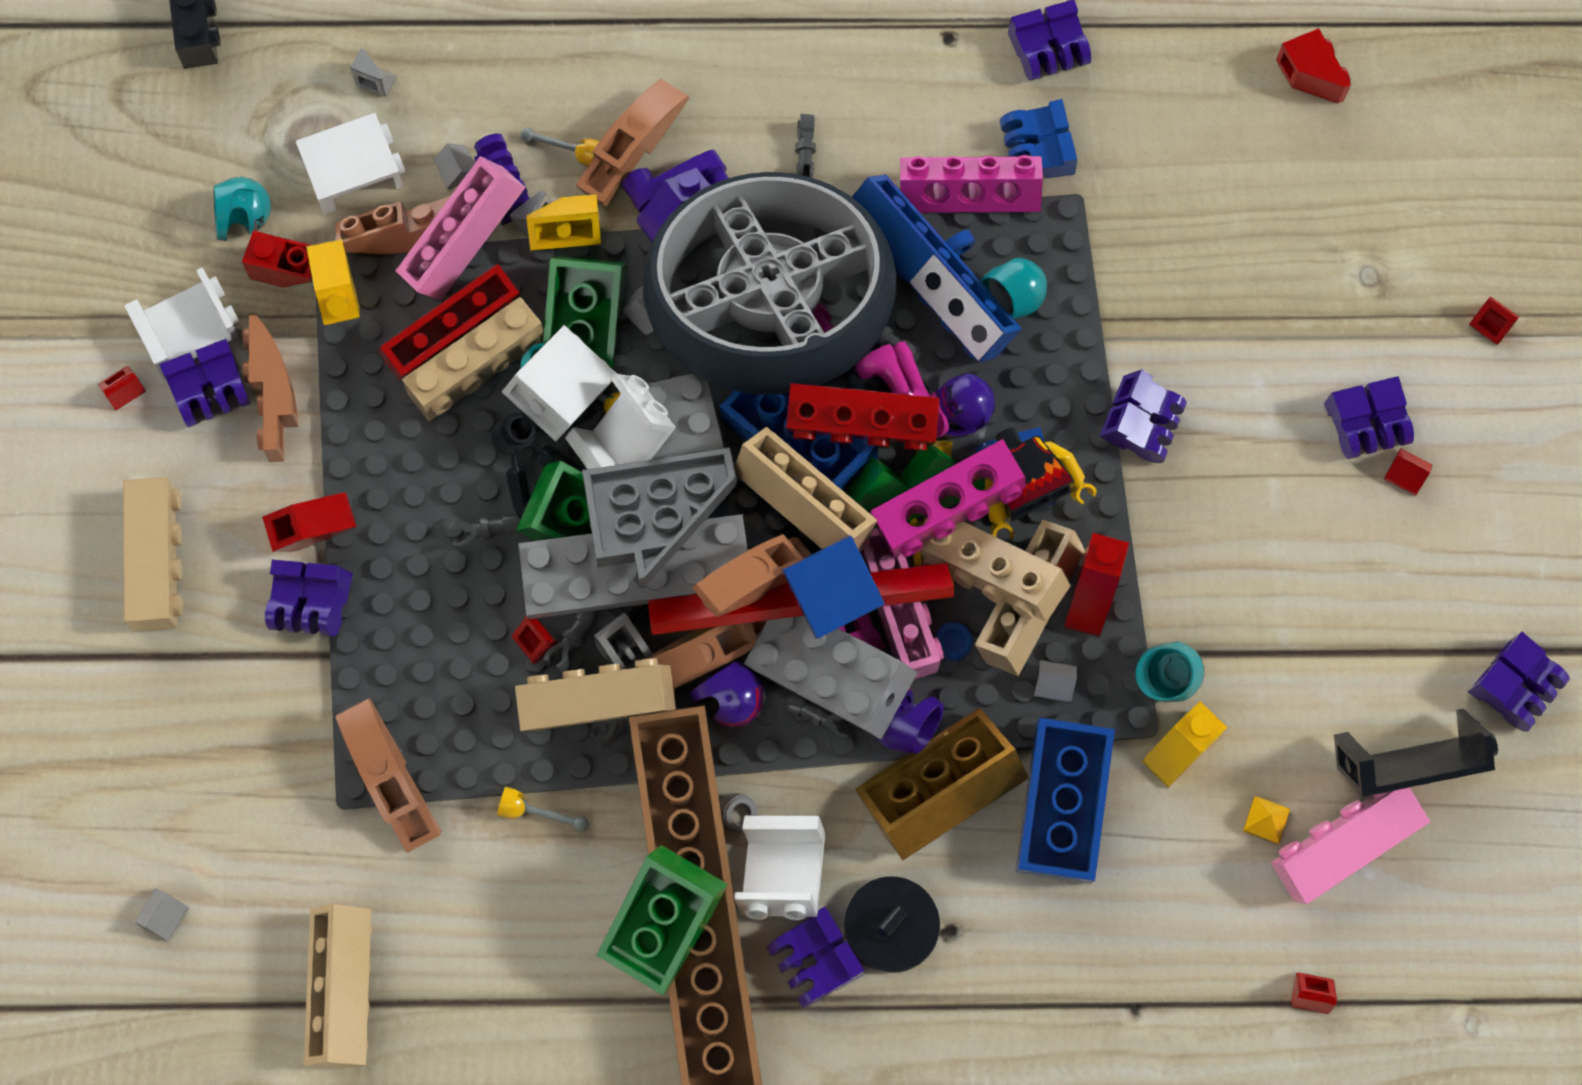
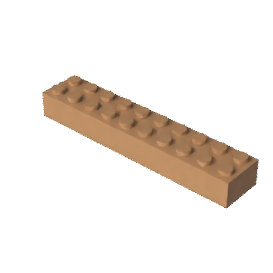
M705 706L629 717L648 854L662 845L728 884L710 920L668 988L682 1085H762Z

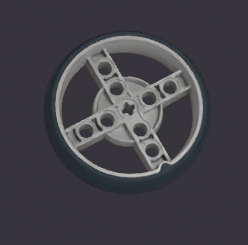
M760 172L735 176L712 184L688 198L670 214L657 232L647 254L643 274V299L648 318L660 342L675 360L688 371L714 385L732 391L756 395L789 394L791 383L819 386L848 371L871 350L888 323L896 293V271L893 255L886 237L871 214L851 196L828 183L808 176L783 172ZM758 222H793L819 229L828 234L803 243L785 234L764 233ZM718 234L727 251L719 263L716 277L671 293V281L680 264L697 246ZM867 270L869 287L864 299L848 318L824 333L813 315L823 287ZM735 321L752 330L774 331L782 346H745L719 339L706 332Z

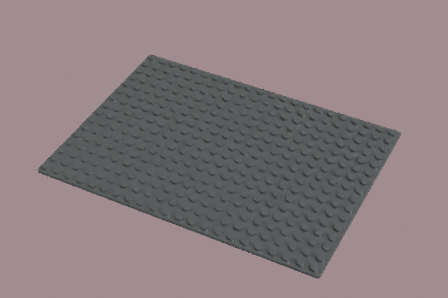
M1079 194L1042 197L1041 212L921 213L944 241L963 230H970L976 240L975 245L959 256V258L979 280L991 269L1018 257L1031 260L1038 265L1047 279V294L1040 308L1032 314L1015 319L1022 330L996 358L979 363L968 356L959 339L942 326L938 315L920 301L917 291L911 284L900 278L896 273L895 299L886 327L888 326L893 330L892 334L902 341L904 339L915 347L914 361L931 394L951 378L964 373L977 375L986 381L994 392L995 411L989 422L982 429L958 439L939 437L936 440L952 441V458L957 462H961L976 454L975 448L978 445L995 440V436L1007 428L1014 427L1018 433L1041 427L1044 442H1053L1071 452L1085 475L1083 481L1093 485L1097 491L1095 497L1087 492L1086 487L1083 488L1080 492V498L1084 504L1074 501L1070 494L1056 500V504L1044 506L1013 522H1010L1007 516L1005 521L1012 527L1014 538L1012 540L1009 538L1008 529L1006 528L999 529L996 537L1026 551L1043 519L1075 530L1085 550L1092 533L1129 542V547L1121 577L1100 637L1064 627L1081 564L1080 560L1069 581L1070 588L1050 616L1019 676L986 664L975 647L978 637L997 604L988 599L982 593V590L974 586L971 589H967L953 579L954 597L920 601L921 604L926 603L932 620L929 628L933 638L936 637L937 631L941 626L946 623L957 622L969 629L973 642L969 654L962 660L948 661L941 659L937 673L913 680L910 686L913 692V704H918L928 697H935L944 704L943 716L933 737L978 708H981L1015 750L1033 748L1035 726L1039 718L1115 729L1114 741L1152 738L1158 733L1155 701L1141 692L1135 679L1136 664L1140 656L1147 650L1120 452L1118 446L1099 437L1109 410L1113 408L1084 199ZM758 222L764 233L785 234L803 243L828 234L819 229L793 222ZM641 229L601 232V244L532 251H530L529 238L485 242L442 300L418 293L396 272V269L409 252L397 254L346 253L360 306V318L324 325L316 297L324 497L342 492L346 493L356 523V528L326 540V565H336L353 573L347 604H343L340 630L335 636H329L336 804L340 809L376 807L352 759L335 717L337 714L369 697L406 760L405 767L426 803L502 796L505 786L517 789L523 794L638 784L630 727L628 729L623 727L616 736L615 742L606 749H602L600 739L606 738L607 732H600L596 739L591 738L590 729L597 722L539 731H520L515 686L527 684V677L537 675H549L550 681L563 679V673L560 674L556 664L561 662L563 656L554 658L551 666L548 667L544 658L533 664L511 637L526 617L518 543L532 542L534 540L516 532L505 535V533L490 535L491 539L483 540V537H479L463 546H454L451 542L453 538H463L466 533L460 528L450 531L448 526L451 523L458 521L480 523L481 518H487L490 521L501 519L503 515H517L506 478V470L512 468L511 456L504 455L496 450L491 440V433L494 426L512 413L525 414L502 393V390L521 369L523 356L514 361L506 370L487 380L475 392L467 394L453 404L445 413L428 421L408 396L403 381H399L379 355L378 350L380 346L496 264H499L518 290L519 294L516 299L521 297L541 321L543 331L550 258L555 256L628 263L625 306L632 295L643 286L644 266L652 244ZM718 234L697 246L680 264L671 281V293L716 277L719 263L727 251ZM867 270L823 287L819 302L830 313L832 317L830 323L833 327L838 326L848 318L864 299L869 287ZM991 279L989 283L990 293L1008 313H1013V303L1008 292L998 281ZM622 312L614 363V371L617 374L626 376L636 375L646 383L693 374L675 360L662 345L654 331L645 335ZM735 321L706 332L719 339L745 346H782L774 331L752 330ZM874 344V346L866 355L880 347ZM856 364L838 377L819 386L845 389L849 378L856 372ZM611 382L602 394L609 396L620 391ZM708 382L724 448H730L732 461L736 462L742 444L745 442L723 424L719 407L734 391ZM595 399L589 405L596 409L594 416L574 428L593 431L606 414L604 402ZM948 419L950 429L958 430L962 428V426ZM572 428L567 429L557 441L549 435H544L542 430L536 431L535 443L541 447L545 445L551 446L584 470H587L565 439ZM905 443L890 445L888 448L877 447L878 460L899 475L914 458L916 451L904 449ZM528 446L519 452L517 456L519 467H523L526 471L529 496L531 497L544 465L537 460L539 453ZM980 478L985 484V478ZM959 503L948 506L947 509L955 508ZM988 513L975 521H970L969 519L963 521L990 534V528L993 524L989 520ZM925 515L917 517V521H921L927 517ZM798 538L811 554L821 550L811 539L808 541ZM912 555L905 557L908 567H913ZM648 606L633 623L652 654L694 631L687 630L652 635ZM606 609L596 610L598 615L596 624L582 637L583 644L580 648H574L570 658V665L565 671L585 669L586 675L599 673V666L610 665L597 650L594 635L617 618ZM875 609L868 614L875 629L880 633L881 640L885 644V648L882 651L893 657L878 610ZM578 613L542 617L539 619L554 638L561 642L563 640L561 634L565 629L570 630L576 621L575 616ZM852 621L844 625L846 633L849 634L856 631ZM751 651L673 689L676 710L705 706L715 777L897 761L909 754L884 747L875 736L845 720L841 721V723L835 721L834 724L839 726L838 730L840 733L848 734L849 739L840 738L830 728L822 724L820 727L813 725L811 719L802 715L797 716L786 709V698L795 693L757 672L755 673L762 680L765 690L764 707L758 717L751 723L741 727H730L718 723L712 719L720 708L718 700L710 696L694 702L690 692L735 661L744 664ZM1040 660L1077 666V680L1071 703L1034 697Z

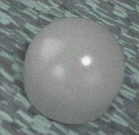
M741 793L728 794L719 802L722 824L733 832H743V821L734 823L731 819L732 810L736 805L743 803L746 808V815L757 816L755 802L750 797Z

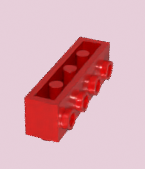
M496 264L380 346L378 353L396 378L401 381L458 339L478 327L493 314L498 313L512 303L519 292L499 264Z
M791 383L786 432H793V438L800 440H815L816 435L831 436L830 442L852 444L853 438L868 439L867 445L873 447L888 448L890 442L905 443L904 449L927 451V445L934 446L936 443L940 398Z

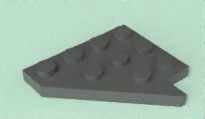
M730 448L582 470L597 567L636 562L639 586L646 587L736 486V475Z

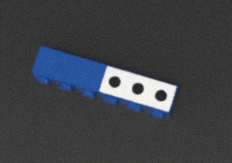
M886 174L867 177L853 194L852 198L871 214L881 228L889 243L896 267L895 271L898 276L911 284L917 291L920 301L927 307H930L940 318L942 326L948 332L954 334L963 344V349L968 356L979 363L996 358L1022 328Z

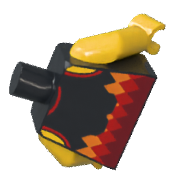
M1014 427L1007 428L995 436L997 442L1003 439L1025 476L1026 488L1022 489V494L1015 500L1005 504L1000 501L989 507L988 516L990 522L993 523L990 528V535L996 537L999 529L1006 528L1008 529L1009 538L1012 540L1014 538V531L1010 524L1005 521L1007 516L1010 522H1013L1070 494L1074 501L1084 504L1080 498V492L1085 487L1087 492L1095 497L1097 493L1096 488L1083 481L1085 475L1074 455L1068 450L1053 442H1044L1039 436H1034L1022 442ZM985 478L984 491L992 487L993 482L990 479Z

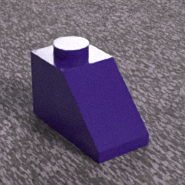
M697 167L665 180L636 218L638 226L651 243L662 224L673 211L695 193L710 186Z

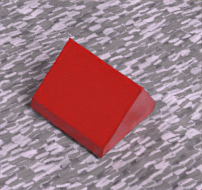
M1490 296L1469 325L1498 345L1514 326L1519 316Z
M125 366L98 385L115 411L146 392L129 366Z
M1400 448L1383 479L1416 496L1429 476L1433 465Z
M527 616L511 636L533 664L543 659L546 652L558 643L539 618L527 619Z
M1296 972L1291 1007L1329 1015L1337 1003L1334 980Z

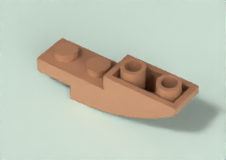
M662 79L650 86L623 112L592 152L596 157L576 183L579 190L587 195L597 194V201L607 207L622 186V181L632 172L644 153L646 152L649 155L652 153L690 99L689 96Z
M450 196L428 204L418 205L407 211L403 203L398 201L389 205L379 206L374 210L356 216L346 217L341 221L335 222L336 240H343L344 248L347 252L365 254L410 252Z
M249 315V328H244L243 330L244 348L249 350V362H243V379L245 383H249L255 396L258 395V415L263 416V428L257 429V445L259 450H263L269 462H284V428L298 427L295 392L288 369L269 331L256 315Z
M780 535L724 564L696 583L692 589L701 598L704 606L716 617L757 602L769 590L788 583L782 569L812 554L797 536L787 539L784 535Z
M767 621L696 629L645 659L657 658L658 664L670 665L673 689L751 651Z
M370 697L335 716L359 774L385 823L391 824L406 852L408 853L440 836L442 830L405 767L407 762Z

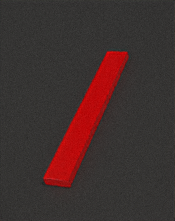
M947 563L870 572L885 603L882 606L954 597V586ZM788 583L769 590L757 602L716 617L704 606L697 594L648 600L652 635L804 616Z

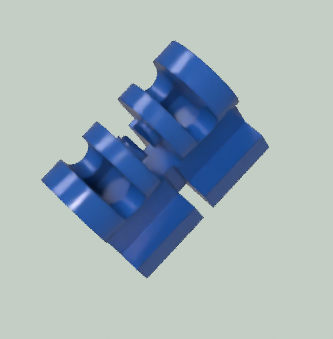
M1063 99L1050 101L1048 106L1028 111H1011L1000 118L1001 130L1007 133L1004 136L1005 146L1011 148L1007 153L1008 157L1022 155L1041 156L1043 177L1046 176V179L1075 175L1077 155L1071 131H1069Z

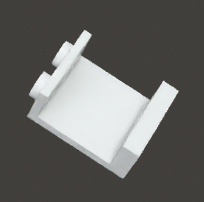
M376 113L296 140L324 215L337 211L333 198L392 178L396 189L403 187L399 175L405 173L402 160L398 152L391 154L388 145L394 143L387 123L380 125Z
M203 267L196 270L202 281L201 283L146 310H143L137 299L124 305L162 377H164V374L159 364L189 352L194 360L197 361L199 360L195 351L223 339H227L229 344L240 340L234 328L240 325V322L231 305L223 307L219 298L225 296V293L216 276L209 279Z
M564 325L516 373L502 390V393L552 439L557 441L600 393L612 382L610 378L616 372Z
M614 373L610 379L621 395L593 431L573 427L565 437L587 469L651 460L676 428L667 416V409L653 398L648 391V384L642 378L636 375L626 376Z
M744 815L742 830L748 841L743 892H735L734 896L741 915L754 920H763L768 916H784L790 920L817 917L825 831L820 817Z

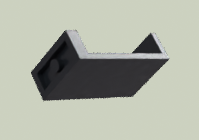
M1464 709L1456 710L1458 738L1370 755L1349 732L1334 734L1337 769L1362 797L1495 770L1494 756L1498 754V744L1495 736Z

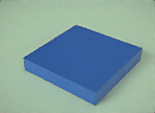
M852 535L782 569L815 639L885 604Z

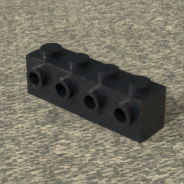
M169 0L175 50L183 68L218 64L216 47L221 46L218 27L213 24V16H217L215 0Z

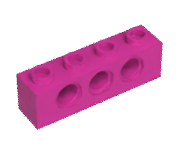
M1041 156L900 157V191L920 213L1041 212L1043 186Z
M1002 439L872 509L870 512L877 519L875 525L894 559L900 555L909 557L923 548L922 543L934 537L942 539L956 530L957 524L967 519L970 521L978 520L989 512V507L1000 501L1005 504L1018 498L1022 494V489L1026 488L1025 476ZM980 478H987L993 482L992 487L985 491L977 490L973 484ZM947 496H955L960 499L959 505L952 509L944 508L940 503ZM920 513L927 517V521L919 527H914L907 523L909 517L913 514Z

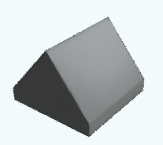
M447 143L434 158L448 190L457 187L475 164L467 147L458 144Z
M1040 660L1034 697L1071 703L1077 680V666Z
M155 888L135 923L169 941L189 907Z

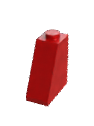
M1092 533L1081 560L1064 624L1065 628L1100 637L1121 577L1129 542Z

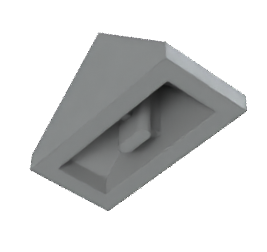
M625 613L594 635L597 650L609 664H621L622 670L635 668V661L643 660L652 655L650 649Z

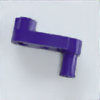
M712 149L690 158L653 178L648 168H638L629 173L621 185L638 212L641 213L665 180L697 167L710 185L729 177L726 174L727 168L717 152Z

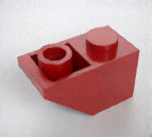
M1319 28L1282 43L1276 61L1291 88L1337 104L1344 101L1351 87L1350 75L1345 67L1340 66L1335 57V50L1331 41L1324 38Z
M253 230L242 259V264L249 279L282 288L312 281L307 246L311 245Z
M344 492L292 504L262 517L272 552L300 551L356 528L349 500Z

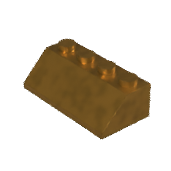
M978 708L933 737L918 754H907L856 787L855 791L887 841L903 861L1029 779V776L1015 748L984 711Z

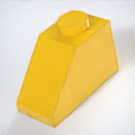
M597 194L561 197L526 215L530 251L601 244Z
M338 239L307 246L314 289L323 324L328 325L360 318V306L343 240Z
M1199 701L1141 762L1169 788L1222 736L1228 727Z

